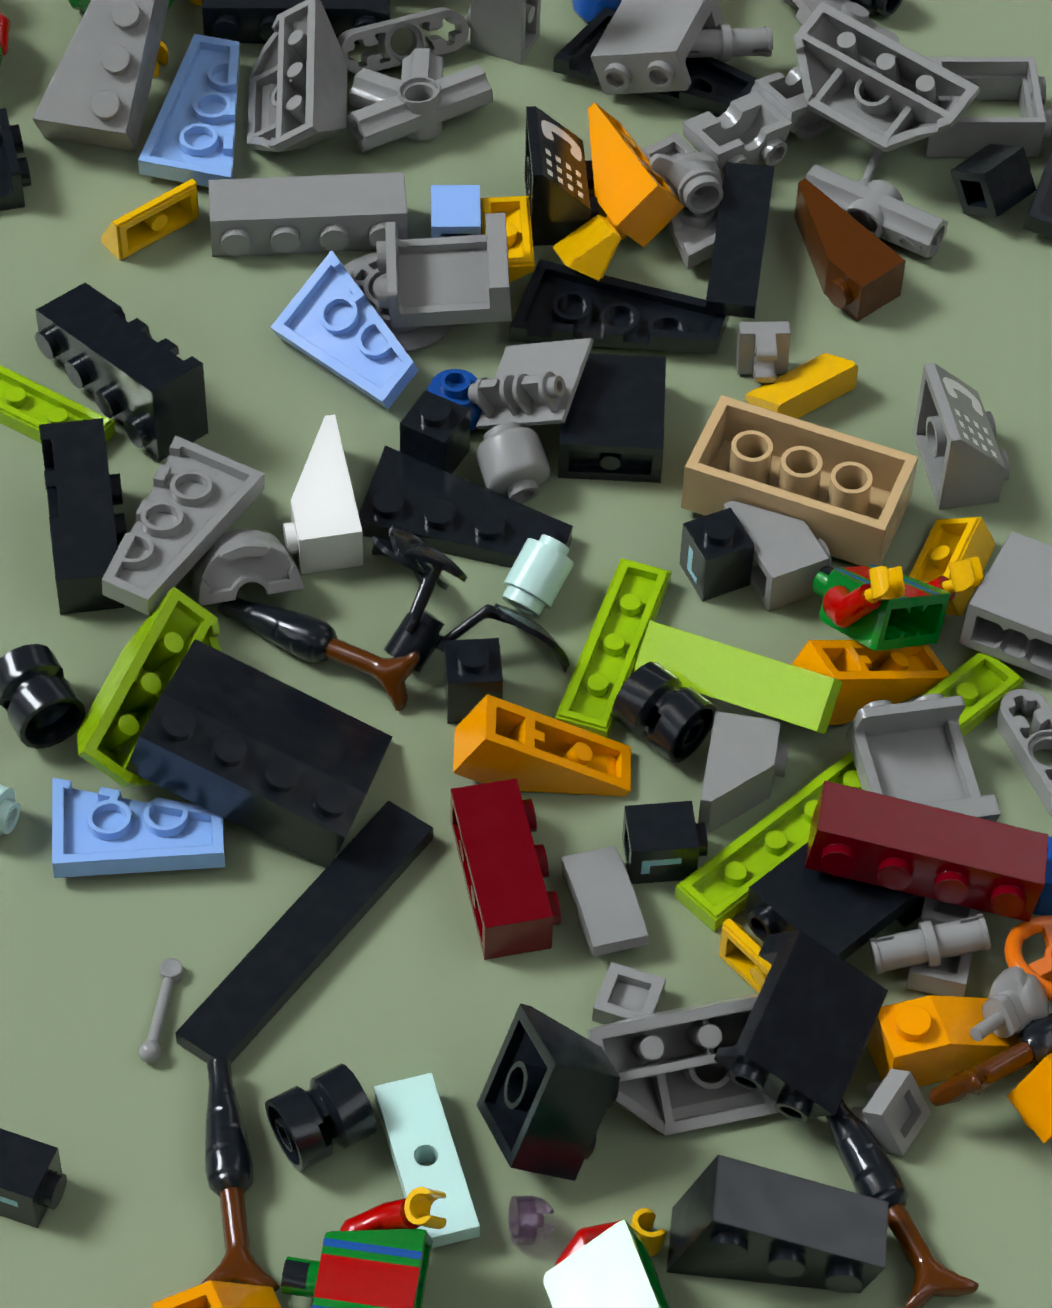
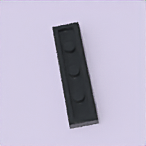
M726 162L722 187L723 198L719 207L705 313L755 319L774 167Z

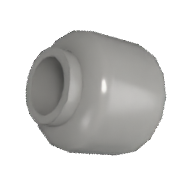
M509 422L491 428L484 434L483 441L476 450L477 463L486 489L518 503H523L536 497L539 494V487L549 478L550 467L539 435L530 428L522 427L519 423Z

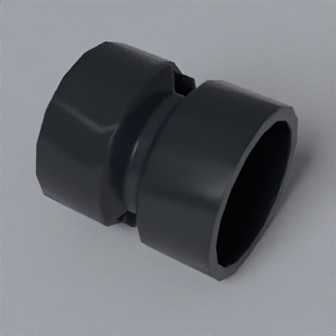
M29 644L13 649L0 658V705L7 711L8 719L21 742L27 747L40 749L54 746L73 735L85 718V706L73 685L64 678L63 668L54 653L47 646Z
M648 662L638 668L623 684L613 704L612 716L637 737L647 735V742L653 749L672 763H679L695 752L705 740L713 726L717 708L693 688L685 687L681 689L682 683L680 679L659 663Z
M342 1063L313 1077L310 1080L309 1090L305 1091L295 1086L265 1102L266 1114L274 1136L289 1162L299 1171L330 1157L333 1144L336 1143L343 1148H347L373 1135L377 1131L374 1112L367 1095L354 1073Z

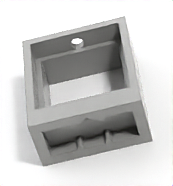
M926 57L979 86L980 93L974 100H1018L1021 117H960L952 129L924 138L926 157H971L988 144L1024 147L1026 157L1040 156L1043 138H1049L1051 135L1052 114L1050 109L1043 108L1046 100V79L1044 76H1038L1035 57Z

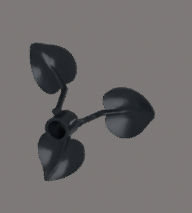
M392 524L389 529L391 541L377 536L372 537L370 540L373 543L372 555L389 556L411 569L419 582V588L409 613L406 614L384 648L389 655L396 658L406 656L412 652H419V662L414 671L420 673L436 648L444 653V640H457L479 622L490 618L514 625L545 642L558 659L564 672L567 671L570 666L567 655L541 625L523 614L498 603H495L494 606L486 604L443 636L440 631L445 624L427 612L425 608L436 584L444 590H447L449 587V582L441 574L442 570L463 582L468 578L467 575L445 554L429 546L411 531L396 524Z

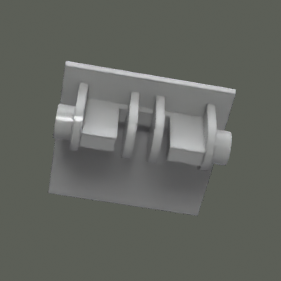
M585 338L506 346L494 379L487 377L478 378L468 388L470 402L477 404L482 410L476 425L478 430L491 429L497 425L509 422H516L521 424V426L565 423L591 351L593 339Z

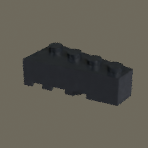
M86 282L36 309L38 332L35 334V339L41 352L50 360L54 358L66 370L69 379L77 388L81 389L84 387L95 398L101 412L108 418L114 417L125 428L129 439L137 448L144 447L160 462L170 455L169 447L175 435L194 442L208 434L202 362L193 356L186 360L176 356L180 354L176 344L167 338L159 342L153 340L147 324L138 318L127 322L121 306Z

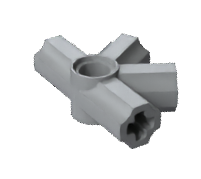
M414 48L408 57L403 58L401 80L363 67L354 76V83L349 92L350 106L358 108V110L347 115L348 129L352 134L355 145L364 153L403 137L416 141H425L438 136L443 130V122L493 102V91L488 82L486 72L477 64L443 77V57L435 55L430 48Z

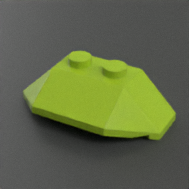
M176 587L171 588L121 651L77 731L78 755L123 787L156 785L126 770V767L145 724L193 641L196 639L221 651L217 638L220 634L218 618Z

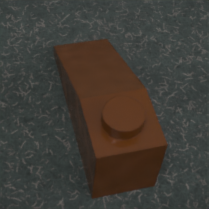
M806 178L798 182L794 218L823 293L829 298L830 302L837 308L844 310L858 322L901 295L906 260Z

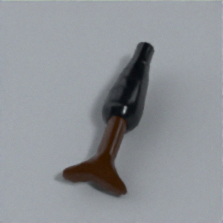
M237 596L236 600L218 604V611L240 621L265 639L305 661L320 663L331 659L374 677L385 689L395 710L402 711L405 708L408 699L405 681L415 670L419 662V652H412L402 657L383 658L339 640L334 628L330 624L306 614L246 601Z
M1052 1013L1048 1014L1045 1018L1028 1024L1017 1035L1015 1045L978 1065L954 1074L945 1082L932 1089L929 1093V1101L934 1106L956 1103L973 1095H980L986 1087L1027 1065L1035 1068L1047 1055L1052 1053Z
M225 1057L212 1058L207 1063L209 1091L206 1113L205 1172L209 1188L220 1197L226 1252L217 1268L201 1284L213 1280L270 1286L276 1292L280 1289V1286L263 1271L249 1248L244 1194L254 1181L253 1161L243 1115L233 1085L231 1061Z
M842 1098L835 1116H826L837 1150L856 1193L889 1202L888 1226L914 1270L913 1286L904 1308H922L933 1296L958 1297L975 1293L979 1287L977 1282L958 1275L937 1261L932 1255L905 1208L908 1191L902 1176Z

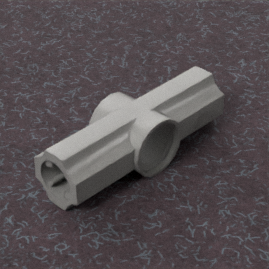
M816 164L807 173L806 179L876 237L885 239L929 259H932L940 249L942 240L947 232L948 221L903 202L901 193L889 182L878 179L863 185Z

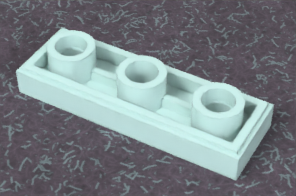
M432 1073L374 1086V1098L404 1198H407L408 1194L418 1187L446 1193V1198L435 1200L430 1209V1215L446 1218V1226L442 1229L424 1226L416 1229H423L428 1232L433 1240L432 1248L480 1237L478 1218ZM422 1163H431L432 1165H430V1166H423V1165H420V1164H422Z

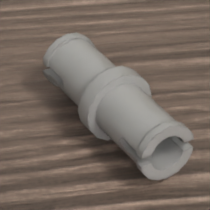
M718 24L717 29H702L687 58L717 57L722 62H729L731 57H770L772 55L771 50H773L772 29L770 26L731 28L730 24Z
M982 913L976 914L973 917L932 925L930 920L918 923V929L868 939L877 975L883 974L886 971L927 963L929 968L941 965V959L991 949L990 936Z

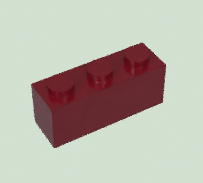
M517 778L452 788L450 822L484 960L551 949L553 925L561 924V910L556 891H546L543 878L549 877V866L545 847L543 844L534 845L531 834L537 831L536 814L532 799H522Z

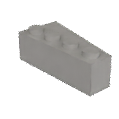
M169 0L90 1L32 118L44 138L137 152Z

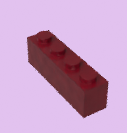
M824 781L811 820L804 868L1029 922L1045 885L1049 835Z

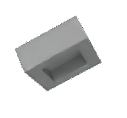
M611 962L593 1007L592 1021L609 1024L636 1016L656 1013L665 992L666 978Z

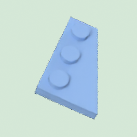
M332 250L270 327L276 336L386 409L391 407L419 371Z
M52 777V866L54 878L225 867L223 817L199 805L157 797L148 803L122 798L121 790L100 787L98 793L73 789L72 781Z

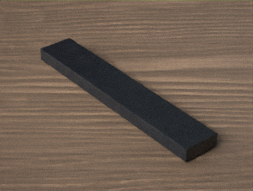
M388 800L175 1032L177 1044L206 1063L212 1058L217 1057L228 1058L232 1063L433 840V827Z

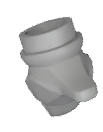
M705 151L689 152L676 157L658 153L651 157L649 161L651 169L666 178L668 185L678 194L679 200L690 211L706 213L719 205L723 198L722 172L718 167L716 159Z

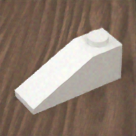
M335 414L326 415L323 419L291 498L292 522L283 523L285 548L290 554H297L301 574L363 566V532Z

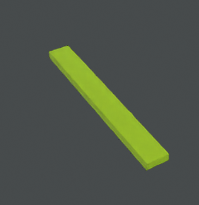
M978 652L924 695L938 693L942 694L943 697L963 696L966 707L959 717V726L964 737L1000 708L1001 700L1008 692L1022 689L1024 679L999 659ZM851 751L677 884L675 887V898L713 932L721 928L725 920L728 918L732 919L747 906L749 887L808 842L812 816L824 781L862 789Z

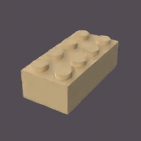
M721 395L684 467L681 508L706 516L723 510L724 503L733 500L805 521L816 539L821 538L826 543L832 557L860 566H881L911 500L918 456Z

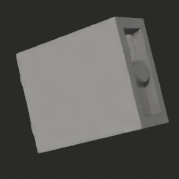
M622 0L590 56L602 91L607 95L688 90L691 79L685 61L702 29H717L718 24H725L718 1Z
M505 212L485 214L486 234L401 240L397 238L396 222H385L386 241H377L376 248L378 271H386L387 278H377L379 309L389 308L391 328L512 321Z
M933 693L921 696L911 702L892 704L889 700H877L866 704L858 710L846 732V736L862 790L995 822L1001 815L995 794L983 796L980 794L959 726V717L966 707L963 696L943 697L942 694Z

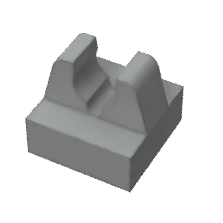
M789 321L739 322L736 353L737 374H753L754 383H775V374H785L788 372L791 338Z
M891 1068L883 1081L871 1082L865 1090L870 1097L866 1107L853 1106L851 1111L866 1127L873 1138L878 1140L885 1153L904 1156L932 1112L912 1073Z

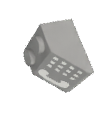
M924 364L913 436L938 509L999 502L1003 480H1008L1010 476V464L1005 449L999 450L996 443V425L992 412H985L978 391L937 364Z

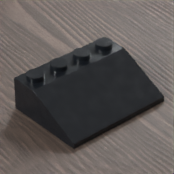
M195 639L145 724L126 770L327 868L341 848L393 736Z

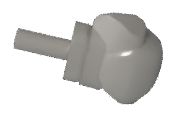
M1017 966L1005 969L993 981L989 998L982 1006L984 1020L970 1029V1035L975 1041H981L992 1032L1001 1038H1008L1022 1031L1032 1021L1047 1017L1049 1014L1048 998L1038 978L1035 975L1026 973Z

